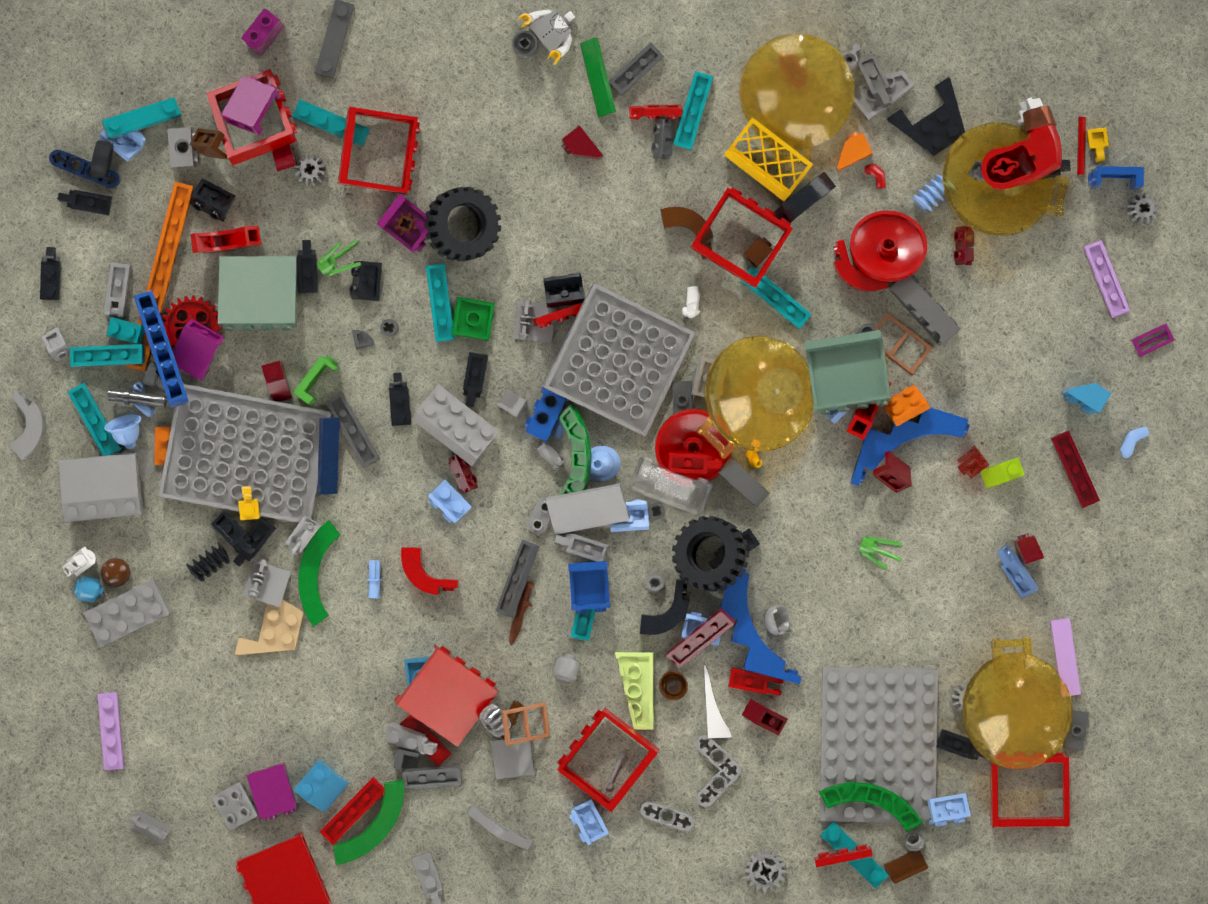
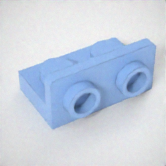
M446 480L428 495L430 498L429 503L435 509L439 507L444 512L442 516L449 523L451 521L456 523L472 507Z
M966 793L927 800L931 815L929 825L935 824L936 827L947 825V821H953L954 824L965 822V818L971 816Z

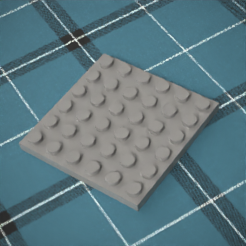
M592 283L543 387L646 437L695 332L598 284Z

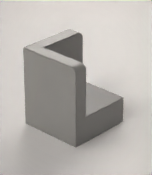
M506 390L497 405L518 417L527 400L510 390Z

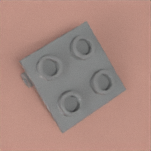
M518 301L514 339L552 343L554 321H551V326L541 328L540 325L534 326L532 320L555 312L556 307L547 308L545 303Z
M254 560L243 596L280 607L291 572L267 565L268 562L266 560H260V562Z
M241 782L212 797L229 830L259 815L254 803L251 802L253 799H249L250 794L247 795L244 784Z

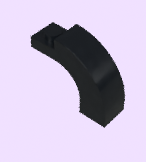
M823 172L783 203L774 212V217L779 220L784 218L789 223H792L802 213L832 191L836 185Z
M676 579L674 601L669 610L660 615L641 614L640 634H661L671 630L680 623L689 606V600L682 599V595L686 596L687 584H683V580Z

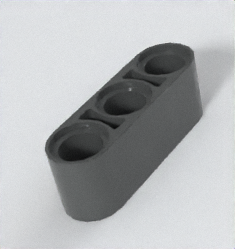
M729 458L722 466V469L718 471L722 477L756 507L770 494L732 458Z

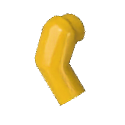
M752 440L745 456L752 468H760L762 460H760L757 451L761 443Z

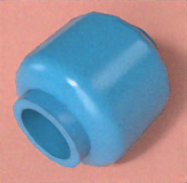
M82 576L76 580L73 593L76 594L78 600L93 603L97 598H101L103 587L100 586L99 579Z

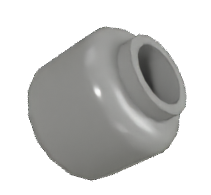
M564 654V657L556 659L553 675L557 681L570 684L571 681L576 680L580 664L575 660V656Z

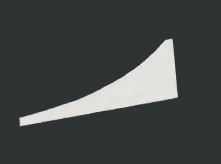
M704 665L708 738L732 737L717 708L709 674Z

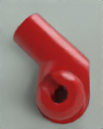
M874 163L866 165L864 171L867 175H872L876 178L877 189L886 188L884 170Z

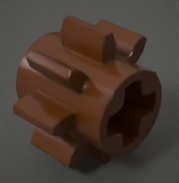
M401 213L402 218L400 220L395 219L399 224L395 227V230L401 229L402 236L404 232H408L411 236V230L418 229L414 226V223L418 220H412L411 213L408 216H404ZM405 219L408 222L411 221L408 229L401 227Z

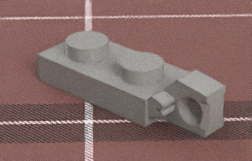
M567 533L566 537L556 534L554 542L562 544V549L566 550V552L597 562L604 561L609 546L608 544L573 533Z
M393 722L388 724L386 742L416 753L433 755L437 751L438 746L437 743L428 741L424 733Z
M431 852L413 857L412 860L424 895H426L427 899L431 898L433 904H442L439 894L443 893V886Z

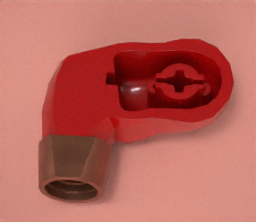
M1050 106L1033 108L1022 114L1025 134H1027L1026 140L1019 141L1011 146L992 149L985 155L981 164V174L985 182L992 188L1004 190L1032 184L1060 169L1062 165L1061 141L1055 127L1057 123Z

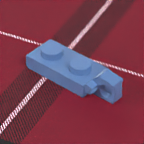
M1008 545L997 552L1001 558V568L1021 598L1039 589L1018 556L1013 553Z

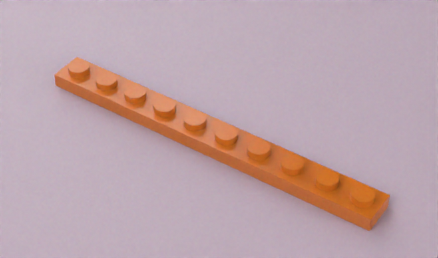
M174 182L146 292L152 290L160 315L189 210L191 195L194 190V186ZM139 316L138 324L143 325L141 317ZM144 332L141 344L145 345V364L127 365L126 367L146 372L151 348L146 332Z

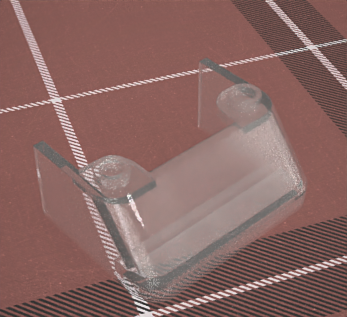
M639 458L628 490L700 517L713 484L698 477V480H692L676 473L668 472V470L657 467L654 464L655 461L650 458Z

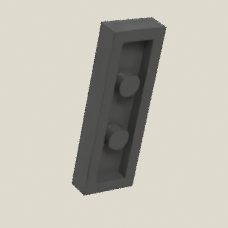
M650 42L610 79L609 83L622 96L664 56Z
M460 764L402 769L404 789L462 785Z

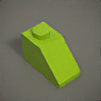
M1018 457L980 470L986 489L1025 475Z

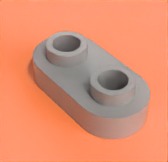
M547 497L538 500L528 521L529 530L534 534L543 533L550 522L549 511L542 509V505L546 503ZM535 521L541 522L540 528H535Z

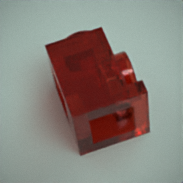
M975 445L957 460L959 463L957 467L963 475L967 474L971 479L989 466L988 461Z

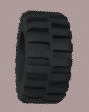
M457 187L439 194L436 200L431 202L429 205L430 210L426 211L425 217L428 219L424 223V228H428L426 237L431 239V247L439 250V255L447 256V259L452 261H468L486 255V252L494 247L493 243L499 239L497 232H501V225H498L501 216L496 214L495 210L498 207L496 204L492 205L490 202L492 198L489 195L484 196L483 191L479 189L474 190L473 187ZM465 206L477 218V233L469 242H459L451 235L448 229V216L455 207Z
M702 516L697 521L694 519L689 521L688 527L683 526L680 529L682 534L676 535L674 540H677V544L672 546V551L675 552V555L672 556V562L676 563L674 568L677 573L681 574L680 578L683 581L704 591L717 592L718 589H727V585L733 586L737 583L735 579L743 576L744 573L741 571L743 567L747 568L748 565L745 562V558L749 557V551L746 550L748 543L747 540L743 539V533L735 525L715 516H709V518ZM716 536L724 543L725 557L719 567L706 572L697 565L696 551L703 540Z

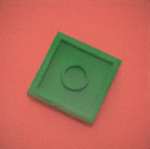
M456 297L451 335L489 341L495 303Z

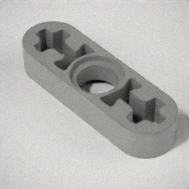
M646 801L641 805V815L646 819L682 831H689L694 826V819L688 813L653 801ZM652 805V809L658 811V807L662 808L659 812V818H654L656 814L652 812L647 815L646 811L643 810L644 807ZM664 811L672 812L673 818L670 821L662 819L661 815ZM676 813L680 814L678 816L679 819L684 820L685 817H688V821L691 824L686 825V827H682V823L677 821V825L673 824L676 819Z

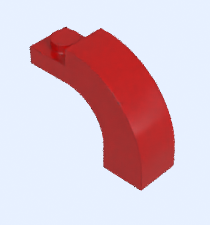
M243 226L225 231L190 234L193 253H217L262 245L259 226Z
M844 239L835 242L836 246H833L834 254L840 260L833 262V266L842 281L854 289L865 292H875L888 288L886 281L873 279L853 267L848 257Z
M871 404L865 409H857L856 407L846 432L864 440L873 424V419L879 406Z
M401 547L403 570L415 587L434 595H439L440 587H443V591H454V588L459 587V580L437 579L425 572L421 562L422 548Z

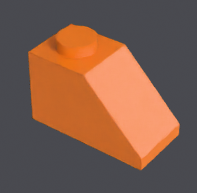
M855 132L847 136L848 140L843 145L836 166L837 172L873 154L863 132L860 134Z

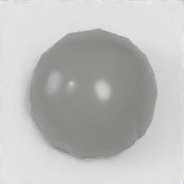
M784 605L773 606L766 611L764 623L768 632L779 635L789 629V613ZM774 616H778L780 620L777 624L775 623Z

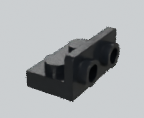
M202 178L191 195L190 205L198 211L209 214L211 218L224 222L226 213L235 201L236 196Z
M354 261V264L360 262L361 265L351 269V275L353 276L349 290L351 299L379 301L382 263Z

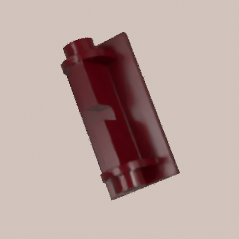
M956 227L954 232L956 250L953 255L956 261L955 265H972L974 261V248H967V244H974V230H972V227Z
M458 455L449 458L450 462L448 464L453 475L458 473L461 475L455 479L459 490L465 494L478 488L477 478L472 474L470 465Z

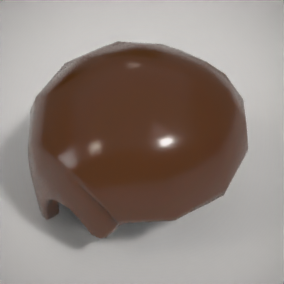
M112 558L102 565L100 574L102 580L107 585L119 587L129 580L131 572L129 565L124 560Z
M671 670L664 673L659 680V690L666 699L676 701L686 694L688 682L683 674ZM671 682L678 683L677 685L669 686Z

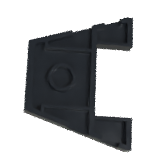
M950 77L934 86L945 104L914 125L911 124L902 109L887 118L889 123L898 128L932 156L937 155L966 135Z

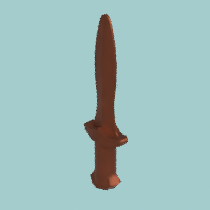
M530 581L526 582L522 597L518 603L517 613L510 630V644H513L518 637L526 609L529 606H533L528 601L531 590L535 587Z

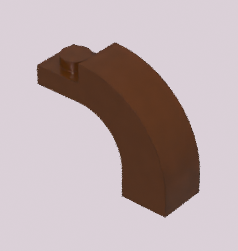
M668 207L660 209L664 229L686 227L697 237L706 222L701 215L688 208ZM711 228L708 229L700 242L710 250H712L711 242L707 243V240L714 237Z

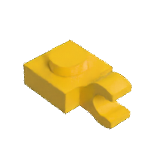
M1107 128L1089 129L1086 131L1089 150L1095 149L1096 163L1104 162V148L1109 147Z
M251 486L242 487L244 500L238 501L240 520L260 518L258 499H252Z

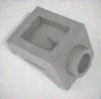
M58 327L41 336L49 354L56 361L63 360L70 355V347L67 345L62 331Z

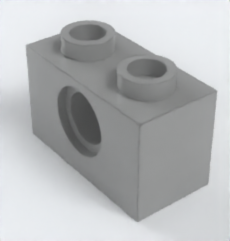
M191 127L168 129L170 167L172 169L193 168L199 162L198 151H195L189 145L196 133L193 132ZM187 143V152L181 153L179 150L180 146Z

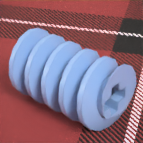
M941 173L942 176L938 174L935 176L936 181L931 179L929 181L930 186L924 185L925 192L919 190V197L916 195L912 196L913 201L924 213H926V209L931 212L933 211L931 204L938 206L937 199L944 201L942 194L949 196L948 189L956 190L952 182L943 173Z

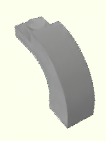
M16 391L11 397L23 411L26 417V427L23 434L12 442L10 446L21 460H26L42 443L46 430V420L38 402L34 401L30 404L31 399L25 392Z

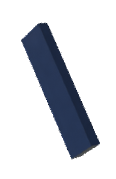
M323 417L319 419L317 494L320 495L337 494L339 417Z

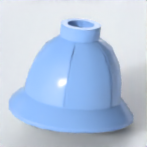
M138 414L120 416L107 423L104 429L112 434L114 440L119 445H125L126 449H131L136 446L135 441L139 436L141 416Z
M607 446L591 448L589 479L602 482L613 478L620 469V458L617 452Z

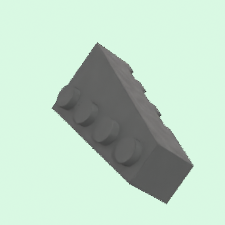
M914 275L897 281L889 290L939 346L946 343L960 330L955 320L949 317L944 312V308L931 298L930 292L926 288L922 289L919 286V280Z

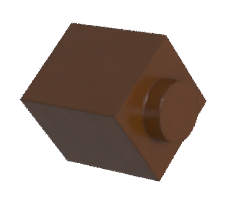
M758 237L743 253V256L757 268L772 252V244L765 237L763 239Z

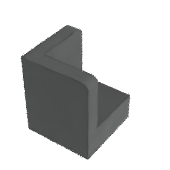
M398 748L393 768L400 770L402 768H418L421 754L408 749Z

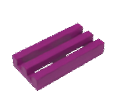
M1167 323L1131 341L1139 357L1175 340ZM1165 329L1166 332L1138 344L1137 341ZM1168 335L1169 339L1144 351L1141 350L1142 347Z

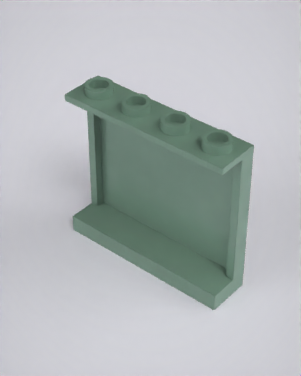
M220 257L219 327L225 331H234L235 328H242L244 331H253L254 328H261L264 331L281 328V330L290 331L292 328H297V257Z
M881 330L804 342L815 413L827 415L833 410L846 412L852 407L865 409L871 404L884 406L892 401Z

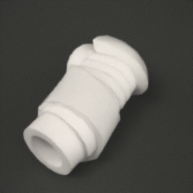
M697 286L687 288V307L682 308V315L684 317L693 318L700 313L698 308L701 294Z

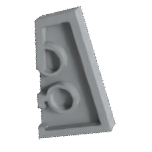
M904 71L885 76L892 92L888 95L891 104L915 87ZM867 83L854 89L845 90L868 121L886 109L880 99L875 100Z

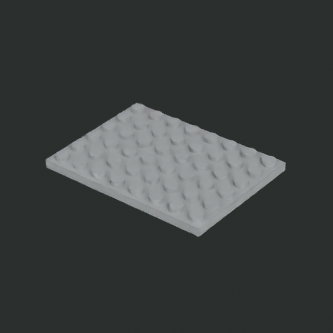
M183 384L189 403L175 407L158 496L239 512L238 501L244 500L242 487L251 486L252 499H258L260 516L299 523L304 515L311 519L318 485L319 419L331 417L332 413Z
M823 667L820 790L845 782L875 784L903 798L916 811L923 823H929L931 815L927 800L936 798L938 669ZM820 795V821L900 823L883 808L864 802H847L828 809Z

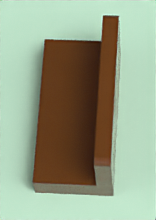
M198 128L189 145L205 157L227 159V155L218 149L225 135L217 130Z
M920 850L911 851L884 864L894 884L929 868Z

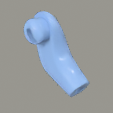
M136 382L133 386V392L146 394L145 384ZM135 404L136 408L149 418L155 413L151 406Z
M1146 426L1128 432L1120 449L1121 455L1124 458H1129L1133 454L1135 444L1139 440L1149 436Z

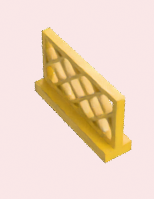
M753 117L724 154L725 157L784 202L813 166L812 162ZM752 124L759 127L760 136H749V128ZM761 138L762 149L751 151L750 140ZM763 138H773L775 140V148L765 149ZM747 140L749 151L741 152L735 146L739 141ZM779 149L790 151L791 159L780 161ZM776 150L777 161L767 162L765 151ZM763 152L764 163L756 164L753 161L752 153ZM794 161H803L808 166L802 172H795ZM791 162L793 173L782 174L780 163ZM778 163L779 174H769L767 165ZM793 175L794 184L789 189L783 184L782 177Z

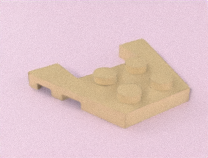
M282 599L280 607L267 604L259 641L239 637L235 655L295 650L304 612Z

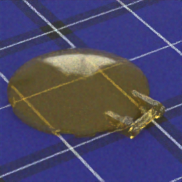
M786 34L762 45L749 59L740 83L741 106L748 122L753 117L793 149L804 150V157L811 162L812 147L832 138L848 119L854 102V80L845 58L830 43L809 34ZM752 124L751 127L760 136L759 127ZM763 138L772 144V148H775V140L773 138ZM772 150L771 162L777 161L776 150ZM779 154L780 161L791 159L790 155ZM794 161V163L803 164L804 166H808V165L805 164L803 161Z
M999 122L979 125L963 133L949 149L942 171L944 193L954 213L967 226L980 233L992 236H1011L1021 233L1035 225L1045 213L1064 216L1063 205L1067 185L1070 184V178L1058 175L1056 178L1040 179L1032 184L1000 190L992 188L985 181L974 180L972 176H968L967 174L976 160L982 162L985 155L992 149L1011 146L1014 143L1027 139L1024 129ZM1058 183L1060 185L1056 206H1052L1055 185Z
M767 336L747 337L727 346L715 358L708 371L705 383V402L710 417L698 428L697 432L703 435L720 452L719 455L723 459L737 446L746 450L762 452L782 448L794 441L807 427L812 417L811 413L814 405L809 368L804 358L787 343ZM712 425L729 442L726 447L708 430Z
M1030 637L1010 640L993 638L991 641L992 659L975 672L965 690L962 705L965 730L976 750L992 763L1010 769L1032 768L1044 763L1052 755H1055L1064 744L1063 741L1067 732L1070 731L1072 723L1070 693L1066 683H1063L1056 669L1032 654V641ZM1022 647L1023 652L1002 653L1001 648Z

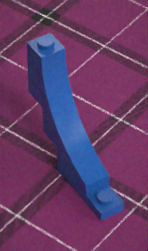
M930 407V409L919 415L917 423L906 421L896 426L893 422L889 435L869 429L863 440L850 484L859 486V483H863L866 472L863 471L864 468L876 469L878 464L885 458V452H891L909 440L936 434L963 438V435H967L970 424L967 423L968 419Z
M742 569L741 572L744 574L741 578L737 577L735 579L737 583L733 586L727 585L720 609L722 608L732 618L737 619L731 642L749 646L743 668L800 684L802 677L798 675V671L788 668L787 672L784 671L786 661L772 652L757 634L747 604L749 574H746V569Z

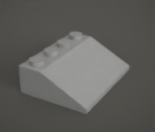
M136 453L59 460L64 522L140 515L144 506Z

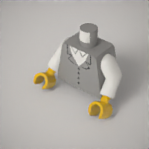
M555 10L535 11L530 14L524 13L517 19L524 20L525 23L521 27L525 28L528 25L531 32L549 52L547 59L550 57L555 59L554 65L569 51L572 42V30L568 25L576 20L570 10L563 16H560Z

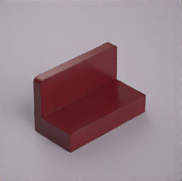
M890 451L885 452V464L873 469V476L895 493L911 487L910 466Z

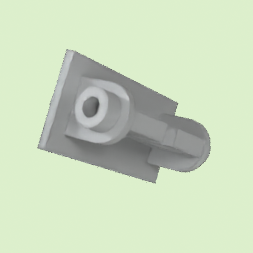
M304 515L285 542V544L289 545V552L293 555L302 552L320 527V524Z
M139 810L136 811L129 825L131 829L162 845L171 829L170 826Z

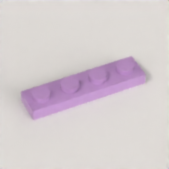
M118 692L99 693L98 706L104 770L124 769Z

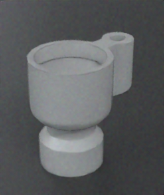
M858 44L852 46V51L845 52L840 56L839 66L843 71L851 72L857 67L858 57L856 53L860 49Z

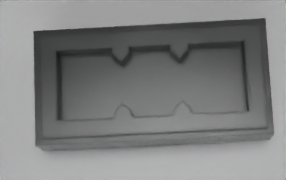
M672 381L673 414L692 409L691 381Z
M1069 709L1063 744L1064 748L1083 751L1089 712Z

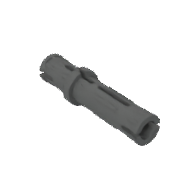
M109 389L107 395L108 401L124 402L126 405L133 403L165 408L167 404V396L137 393L129 389L126 391Z

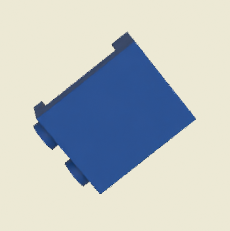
M1097 166L1088 174V185H1091V189H1096L1101 186V178H1130V190H1138L1144 186V167Z
M607 561L569 563L571 610H576V614L587 613V609H595V612H606V608H610Z

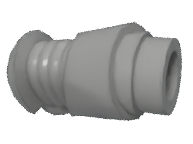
M546 441L537 447L539 455L552 465V469H560L564 466L566 462L565 457L558 455L559 453L547 444Z

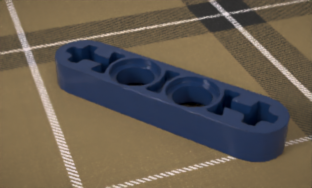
M54 150L49 156L50 163L55 167L108 188H116L121 182L120 175L113 170H109L108 176L111 177L114 174V178L117 180L115 183L112 182L111 185H109L107 179L102 178L101 182L99 181L100 177L91 178L89 175V170L91 169L90 161L62 150ZM61 153V157L68 160L67 168L64 167L66 165L64 162L59 161L56 164L54 156H58ZM75 160L81 162V168L78 171H74L71 168V164Z

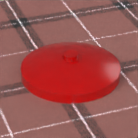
M884 210L871 213L856 224L851 234L850 254L855 265L864 274L876 280L894 282L906 279L920 269L926 257L927 239L923 229L914 219L901 212Z
M687 409L673 414L661 425L655 439V454L660 468L672 480L685 485H702L717 478L720 475L718 473L720 469H712L707 474L668 472L669 452L712 454V458L722 459L723 466L731 458L732 442L728 429L717 416L705 410Z

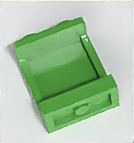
M328 355L326 358L320 356L293 393L307 404L313 405L317 399L308 393L327 366L338 372L340 369L337 367L338 362Z

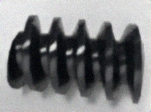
M217 542L219 548L211 546L212 553L205 550L206 557L199 554V562L192 559L193 566L188 563L186 564L191 574L201 582L205 581V576H211V571L216 573L218 571L217 567L222 569L224 567L223 562L226 564L230 563L226 550L219 542Z

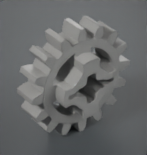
M765 849L764 854H761L758 850L756 857L752 854L750 855L752 861L746 860V864L749 867L744 868V871L749 872V874L745 877L746 879H751L750 886L756 884V890L763 887V891L766 892L767 887H769L773 891V885L780 887L778 881H784L785 879L781 875L786 873V870L781 868L785 863L779 862L781 859L780 855L774 857V851L768 854L767 849ZM764 858H769L773 860L775 863L770 864L766 862ZM756 861H758L759 865L757 869L752 871L754 864L756 863ZM762 863L764 864V866H766L767 869L770 868V870H768L769 878H767L764 873H760L763 867ZM778 870L776 878L772 880L773 873ZM762 878L766 881V883H761L756 879Z

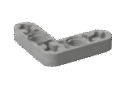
M704 734L696 739V747L719 769L697 794L698 803L701 806L707 807L740 775L741 769L739 764L712 738H708V735ZM708 739V745L711 748L713 747V745H715L717 748H714L710 752V754L707 755L706 752H708L709 750L706 747H700V740ZM716 751H720L724 755L721 762L713 760V754ZM727 758L730 759L727 763L731 767L734 765L737 767L735 775L733 773L729 775L727 773L729 770L725 765L723 769L720 767L726 762ZM720 778L724 781L723 788L716 789L713 786L715 779ZM710 786L717 794L714 796L712 793L709 796V802H701V794L706 795L710 791L707 787Z
M474 805L467 812L470 817L489 832L505 841L529 850L533 843L530 838L501 825L486 812Z

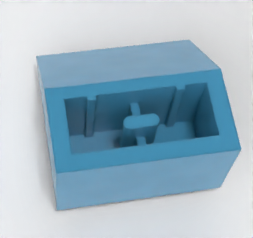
M1096 383L1062 391L1066 401L1071 404H1079L1081 406L1080 410L1088 415L1100 413L1112 394Z

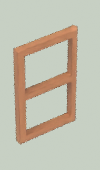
M887 312L875 328L879 330L886 319L889 318L902 328L905 334L890 353L884 349L885 355L913 375L915 369L933 347ZM908 335H911L927 348L911 369L893 356Z
M545 702L501 712L506 746L550 737ZM541 707L544 734L530 736L527 710ZM522 711L525 738L510 740L507 714Z

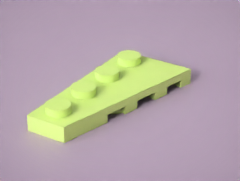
M615 652L633 727L636 730H653L654 652Z

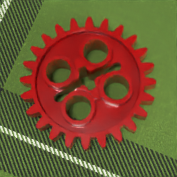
M192 295L191 300H189L188 296H184L183 302L180 298H177V305L172 302L170 303L172 310L165 309L169 313L168 316L162 315L166 319L163 325L166 327L165 331L168 340L171 341V347L176 346L178 341L177 334L184 328L176 327L175 324H187L191 319L199 322L198 315L201 312L207 314V319L205 322H199L200 324L208 325L209 329L218 333V330L223 329L218 325V312H214L216 305L209 307L210 300L203 303V297L196 301L195 295ZM181 311H186L188 314V318L185 321L179 320L178 316Z

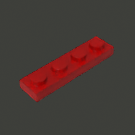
M373 776L322 828L320 833L334 845L384 794V786Z

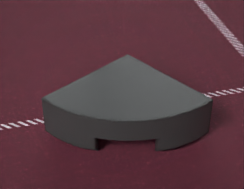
M352 330L356 349L375 345L372 337L364 331Z

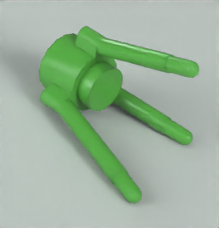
M354 241L332 257L331 255L341 246V242H339L324 257L320 258L317 265L322 274L325 276L329 274L331 277L336 273L360 266L361 263L358 262L335 269L337 266L335 260L352 249L359 241Z
M869 536V538H863L858 550L863 552L862 556L869 558L878 566L887 570V566L870 554L877 552L899 562L902 561V558L876 548L878 544L874 542L902 546L903 544Z

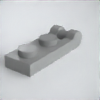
M111 262L104 316L117 315L118 318H124L131 265ZM119 302L118 308L112 307V303Z

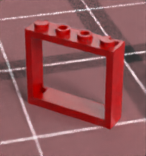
M271 69L248 78L255 77L261 83H270L277 88L281 97L279 100L275 99L286 130L241 148H234L226 121L221 115L222 110L219 104L220 101L232 96L240 80L206 93L218 131L225 135L222 142L232 166L297 142L295 133H298L294 122H290L289 118L292 117L291 111L288 106L285 107L284 102L287 101L285 94L278 87L281 85L278 75H274Z
M349 106L347 109L337 184L398 194H407L408 190L411 191L413 180L410 179V172H413L415 168V160H412L413 152L416 153L418 146L415 136L420 131V122H417L418 117ZM356 115L409 124L401 187L348 179Z
M727 187L690 248L748 285L756 288L793 228L790 227L791 223L786 219L781 218L779 220L774 217L775 213L765 207L763 210L758 207L759 203L749 197L747 200L741 196V191L733 187L732 189ZM728 198H731L784 232L756 278L700 243Z
M604 707L602 711L598 709L593 715V723L590 726L587 724L580 732L583 736L579 741L575 739L569 746L571 751L568 755L563 754L558 760L559 766L557 771L612 812L652 762L660 749ZM604 717L649 750L611 799L567 766Z
M1005 752L995 753V756H990V825L992 827H1070L1069 757L1064 755V752H1052V755H1045V752H1033V756H1025V752H1014V756H1006ZM998 763H1062V817H998Z

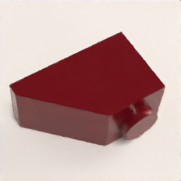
M580 125L561 139L564 143L561 147L568 155L571 153L575 157L602 159L604 157Z
M291 144L272 151L277 172L296 166L297 159Z
M279 360L262 365L265 381L273 401L280 402L293 398L283 362Z
M1026 533L1017 536L1018 540L1014 541L1019 559L1023 564L1044 558L1034 535L1029 536Z
M750 699L742 713L743 717L778 736L788 720L786 717L753 699Z

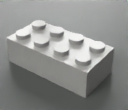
M439 384L416 410L411 419L471 466L475 464L499 432Z
M152 579L84 612V615L99 646L103 647L173 612L157 579Z

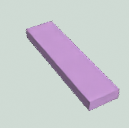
M1102 240L1083 247L1111 318L1129 312L1130 309Z
M1070 618L1051 620L1050 624L1061 697L1079 695L1081 691Z

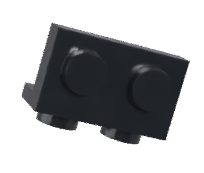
M581 273L551 276L543 279L547 308L583 303L585 297Z

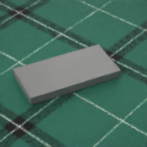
M620 483L547 497L545 500L555 535L629 521L630 519Z

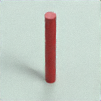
M1078 117L1077 175H1085L1086 117Z

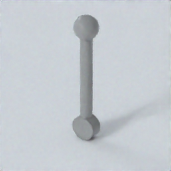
M621 752L619 755L620 759L610 781L606 783L607 789L613 788V781L623 759L627 757L625 752Z

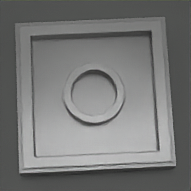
M524 736V737L510 738V740H516V739L525 738V736ZM505 739L492 741L496 779L535 774L530 741L506 746Z

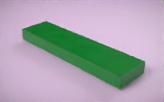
M592 38L580 43L598 117H604L615 113L616 108L598 38Z

